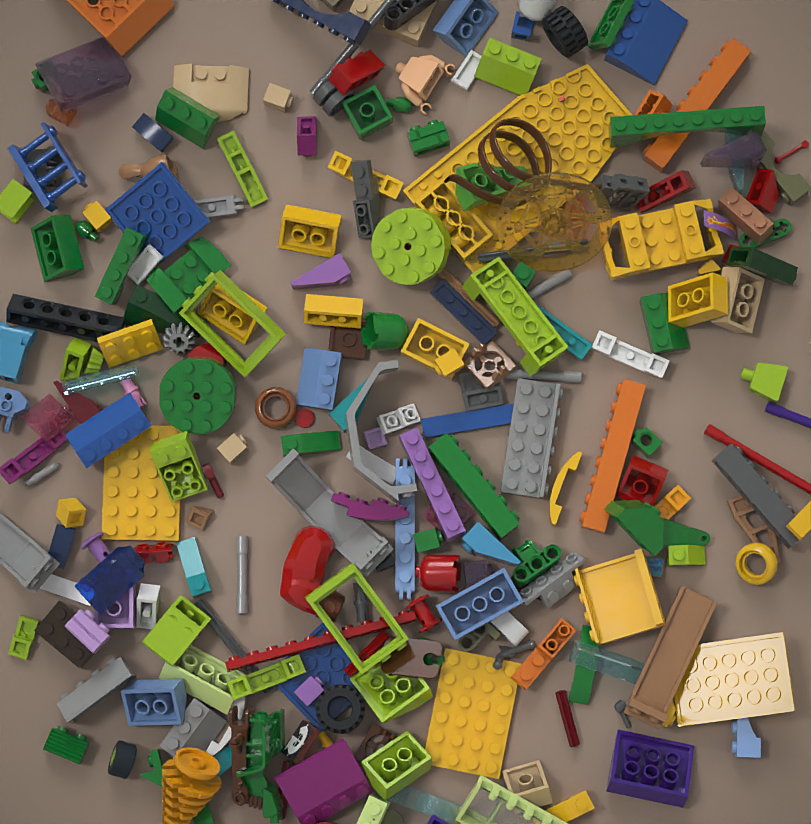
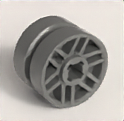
M328 80L315 93L313 100L319 106H323L322 110L331 117L342 110V102L354 96V93L350 91L342 95Z

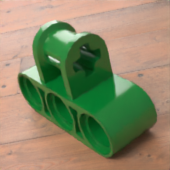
M526 539L525 543L520 547L513 548V555L521 561L512 574L511 580L514 586L523 588L546 573L554 565H557L560 560L561 549L557 545L550 544L539 551L530 539ZM553 553L556 555V558H549L547 554ZM537 563L541 568L535 569L532 567V564ZM523 574L525 579H518L516 575Z

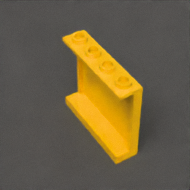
M642 548L634 550L635 553L582 570L575 569L576 575H574L576 586H580L581 589L579 598L581 604H585L587 610L584 612L586 622L590 623L592 630H589L592 642L595 641L599 646L666 626L647 558Z

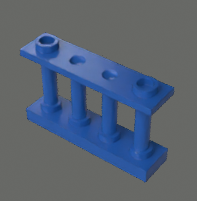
M43 122L41 126L45 132L24 148H19L13 144L7 149L43 207L53 212L57 209L54 203L57 197L77 183L84 188L88 185L85 182L86 176L80 169L76 168L57 138V130L54 126H49ZM50 138L55 147L33 163L29 162L26 158L28 154ZM59 153L64 162L42 178L38 177L36 174L37 169ZM68 168L73 177L54 191L47 192L46 184Z

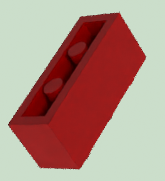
M371 49L364 53L361 51L353 59L350 57L343 64L338 63L331 70L333 73L328 79L342 95H345L376 78L385 67V64Z

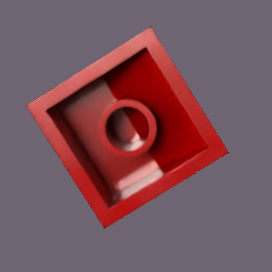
M633 455L616 496L624 500L647 502L654 506L669 470Z

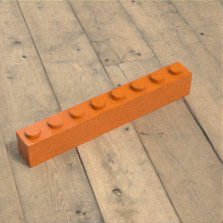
M734 38L730 42L726 41L720 49L722 52L720 56H715L709 63L711 68L708 72L704 70L698 78L700 81L698 85H693L687 93L689 97L686 101L682 99L676 107L677 112L709 110L748 58L751 50ZM691 132L654 137L656 141L653 145L649 143L643 151L645 154L643 160L661 173Z
M623 379L622 384L618 383L615 394L618 395L616 402H612L610 412L613 413L612 419L607 420L605 430L608 431L607 437L602 438L600 449H603L601 457L597 456L594 467L598 469L596 475L592 474L589 485L592 486L591 493L586 494L584 504H587L585 512H581L579 522L582 523L581 528L601 534L605 533L609 514L604 509L611 501H614L646 385Z

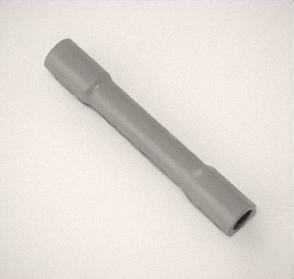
M565 267L553 274L549 279L528 290L527 293L531 299H534L555 285H559L571 278L573 275L569 268Z
M517 368L504 379L517 380L520 378L581 383V372L539 371L530 377L526 370Z
M237 536L236 614H248V536Z

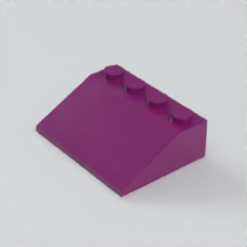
M344 738L274 777L300 824L320 823L374 792Z

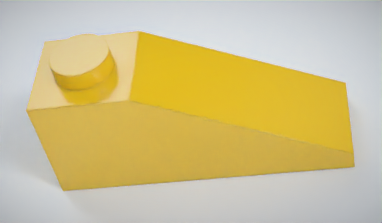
M583 790L545 811L568 822L594 809V806L586 790ZM533 818L535 824H541V821Z

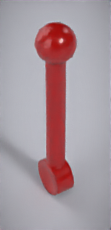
M804 140L798 147L780 157H775V163L779 164L784 158L801 148H807L809 142Z

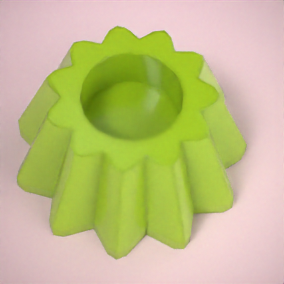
M95 347L92 348L89 355L85 374L99 373L104 355Z

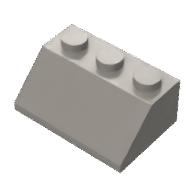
M194 698L185 710L183 724L174 725L159 746L173 757H175L176 751L185 747L206 751L211 741H214L227 721L201 701Z

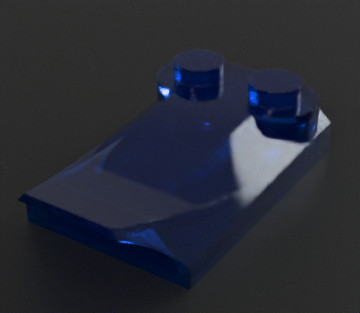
M130 545L117 547L85 577L81 578L75 585V588L102 615L145 576V561Z

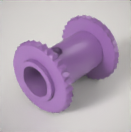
M103 532L92 535L81 546L82 550L88 548L100 563L97 569L109 567L120 555L119 553L112 555L100 539L104 535Z

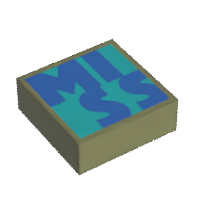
M646 556L652 577L662 578L664 559Z

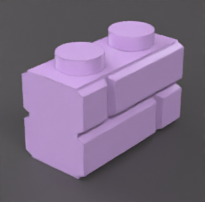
M80 609L65 624V627L95 654L111 637L108 634L110 630L102 622L98 625L94 621L95 615L88 609L86 611Z

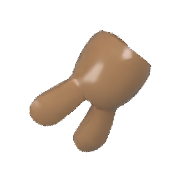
M161 154L143 164H123L119 168V175L123 179L144 177L161 162H164L178 179V168L168 155Z

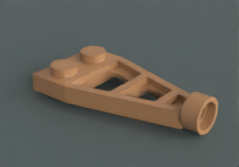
M741 495L727 500L735 521L752 543H760L756 533L763 530L768 531L770 544L766 546L770 547L775 553L778 564L782 563L774 532L765 522L761 527L753 528L746 520V515L753 512L754 509Z

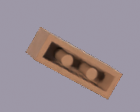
M733 187L719 199L718 210L758 245L772 234L774 223Z

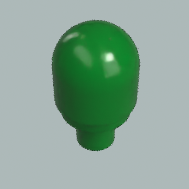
M400 96L396 97V100L387 98L386 105L394 107V110L397 112L408 113L412 110L413 104L407 98Z
M81 220L77 222L76 231L79 235L86 239L90 238L93 242L99 239L94 227L88 221Z

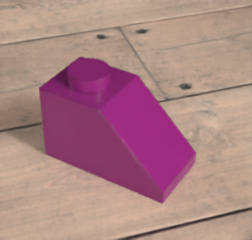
M316 116L297 117L298 156L309 157L317 155Z

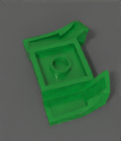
M204 237L196 238L184 244L189 250L184 256L164 272L159 267L154 268L147 278V282L173 313L182 307L181 305L188 298L192 299L195 296L193 292L198 286H204L207 283L205 278L211 272L214 274L219 270L224 272L231 266L221 252Z

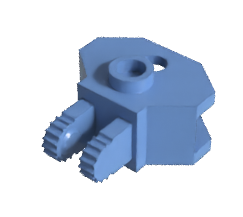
M0 387V423L2 417L7 418L4 429L6 433H9L13 420L27 412L30 403L20 391Z

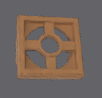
M493 340L487 345L480 343L478 349L474 347L471 356L463 361L464 367L486 390H489L517 369V365ZM493 353L497 354L498 357L494 360L487 359L484 354ZM477 359L483 363L482 368L478 371L475 366ZM504 361V366L501 365L500 370L498 371L497 365ZM491 362L495 364V368L490 371L486 370L484 366ZM485 373L492 374V377H486L483 375Z

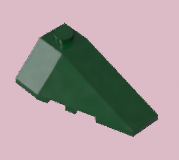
M136 285L125 310L124 324L133 326L152 319L157 333L164 334L166 333L165 329L171 328L173 323L178 327L179 323L182 322L183 327L189 325V331H194L193 337L199 338L201 335L179 314L183 309L182 307L173 313L159 295ZM200 317L205 323H207L206 319Z

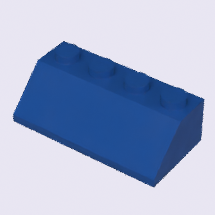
M129 392L65 434V436L87 469L152 425Z

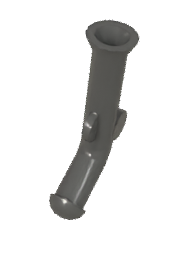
M530 639L528 642L512 648L499 646L501 652L497 654L493 668L496 670L501 669L504 658L514 657L516 654L527 650H534L532 640Z

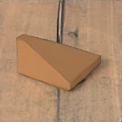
M192 506L186 523L203 531L213 510Z

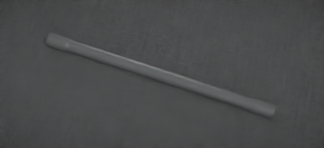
M385 0L367 21L371 24V27L364 40L385 16L386 9L397 0ZM354 42V44L349 43L309 91L315 95L319 88L329 80L328 78L333 73L331 71L332 68L338 63L343 64L353 55L360 44Z

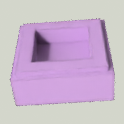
M380 427L363 432L369 451L387 445L385 435L382 434Z

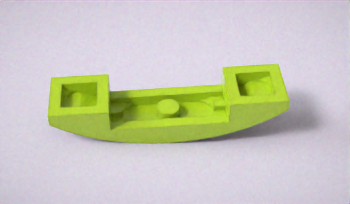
M297 654L279 663L235 678L226 683L233 700H237L306 673L300 655Z

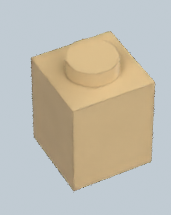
M269 83L263 99L264 105L286 112L287 107L290 108L293 102L291 90Z
M233 433L217 450L232 464L248 450L246 447L248 442L241 435L236 436Z

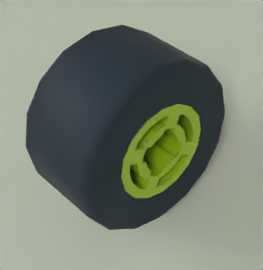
M119 740L110 758L108 774L127 779L135 761L137 746Z

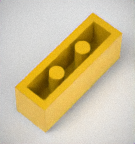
M306 294L304 324L361 328L363 299Z

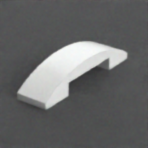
M600 330L592 346L594 350L615 361L658 378L663 377L669 364V360L647 353L617 340V337Z
M246 697L237 699L232 704V706L237 705L239 720H242L245 712ZM230 726L220 743L211 741L206 750L207 753L214 756L231 740Z

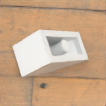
M141 583L137 597L136 628L153 629L157 624L160 585Z

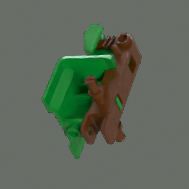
M233 705L229 710V726L231 728L229 747L232 749L233 801L239 806L249 804V807L254 805V809L258 806V810L263 808V817L270 818V823L278 824L279 820H282V808L284 805L278 788L271 782H267L264 776V769L269 764V761L285 747L284 709L272 712L270 715H267V712H256L254 714L253 706H249L245 711V720H239L238 707Z

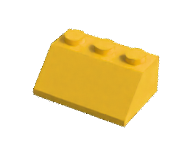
M286 204L281 220L278 248L328 258L334 257L342 215Z
M218 283L207 294L198 311V315L244 345L259 325ZM246 294L264 313H266L268 307H266L250 295Z

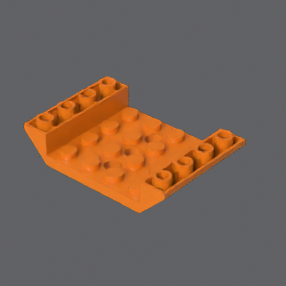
M66 0L107 40L109 46L121 57L175 7L171 0H99L96 5H90L88 3L89 0Z

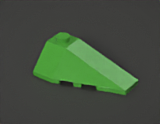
M476 163L456 169V175L465 178L490 194L503 197L511 193L494 183L485 173L482 166ZM491 165L499 176L513 185L525 188L532 184L531 182L516 178L503 167ZM515 166L521 171L527 173L525 167ZM456 183V197L463 211L489 203Z

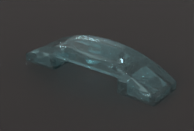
M408 786L387 799L430 816L434 814L451 824H454L460 808L458 804Z

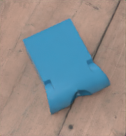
M0 321V380L20 384L29 348L37 336V330L22 326L10 327L6 322Z

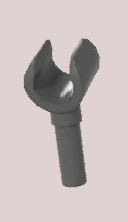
M619 700L614 705V708L622 717L626 728H629L631 725L624 713L626 703L623 700Z

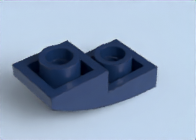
M145 113L132 126L160 152H163L174 139Z
M57 524L48 553L60 563L58 567L64 569L76 529L66 528L64 525Z

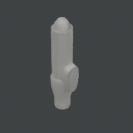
M52 463L38 473H35L25 481L26 485L29 487L39 482L42 478L57 470L59 463Z

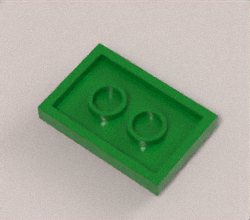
M634 0L610 1L587 45L592 50L608 48L615 43V36L624 26V19L631 12Z

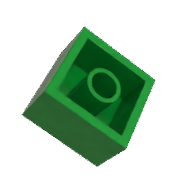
M375 85L342 102V109L359 140L393 123V116Z

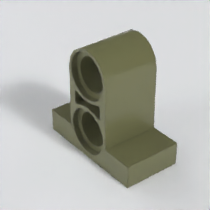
M487 623L484 625L485 632L483 634H478L475 630L458 640V647L463 652H470L486 634L496 640L501 633L491 624ZM464 638H469L472 641V646L468 649L461 645V641Z

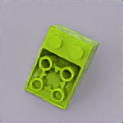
M188 431L151 443L150 454L171 502L208 490Z
M180 595L141 643L173 667L205 630L211 618Z

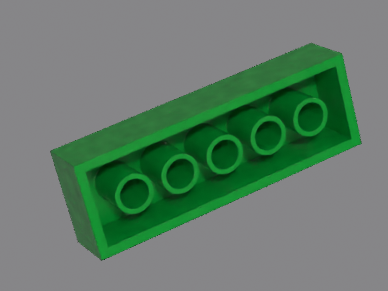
M446 432L428 447L429 454L498 540L501 541L519 526V516L514 510L509 511L506 507L508 503L502 495L497 496L494 492L495 486L489 479L485 481L477 464L473 466L465 449L461 451L458 447V440L453 434L449 436Z

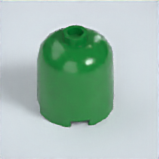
M367 312L363 317L366 323L365 328H361L362 344L367 346V350L399 349L404 345L406 338L409 336V327L404 318L398 314Z

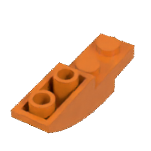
M561 618L511 676V679L526 690L577 630Z

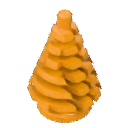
M180 748L176 751L173 759H169L162 765V824H189L191 819L205 807L204 805L222 787L220 786L222 781L220 776H218L220 764L211 754L197 748Z

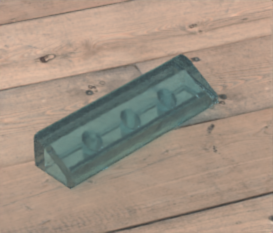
M136 363L62 381L64 395L138 377L139 368Z
M574 640L569 657V662L633 684H636L644 666V663L579 640Z

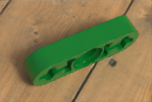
M783 218L773 221V230L777 229L780 223L782 226L786 225L787 228L784 232L782 230L776 231V236H774L773 231L769 239L764 240L760 245L754 240L751 241L750 246L743 244L745 237L748 240L751 239L746 233H743L738 240V245L740 247L757 248L785 237L791 231V223Z

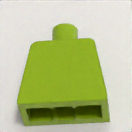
M758 362L754 370L743 368L740 379L750 381L748 386L749 392L776 404L780 397L788 367Z

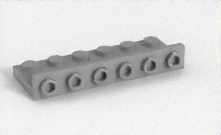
M517 379L500 492L540 499L547 495L549 484L546 483V477L550 476L552 467L551 464H548L549 457H553L554 445L551 444L552 438H556L557 427L554 424L555 419H559L560 408L557 407V404L563 395V389L560 388L559 383L552 384Z

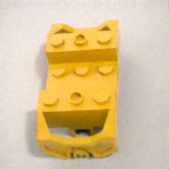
M711 198L675 204L671 209L642 215L632 213L599 222V241L601 248H603L602 253L604 261H606L605 267L610 281L722 257L724 251L718 232L710 227H706L711 249L705 252L695 207L699 206L703 208V211L713 212ZM614 224H617L621 239L620 246L623 248V259L626 261L627 268L615 267L613 262L612 248H610L607 230Z

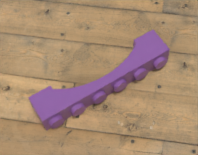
M418 428L399 435L400 444L424 488L446 542L449 543L465 536L466 530Z

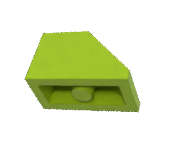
M73 338L66 348L59 379L78 385L90 355L91 343Z
M667 546V567L706 565L705 546Z

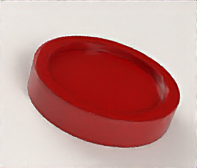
M303 408L296 412L295 422L299 427L307 428L312 425L314 416L309 409Z

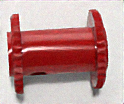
M429 595L420 596L405 607L406 610L412 608L423 628L419 630V633L431 630L442 621V618L436 620L425 599Z

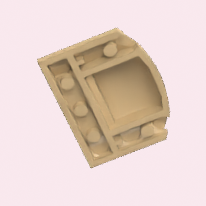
M182 64L174 66L173 88L220 115L218 122L229 121L241 113L243 115L247 113L249 68L234 65L202 66Z

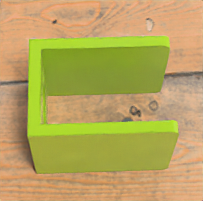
M12 179L0 194V213L16 224L36 198L31 191Z

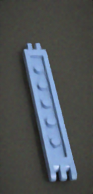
M396 458V486L414 484L415 470L412 464L407 466V458H403V466H399L400 459ZM415 493L411 498L400 499V496H398L399 502L397 504L407 507L406 511L410 513L409 518L395 521V593H399V600H403V593H407V600H411V593H415V541L413 534H415Z

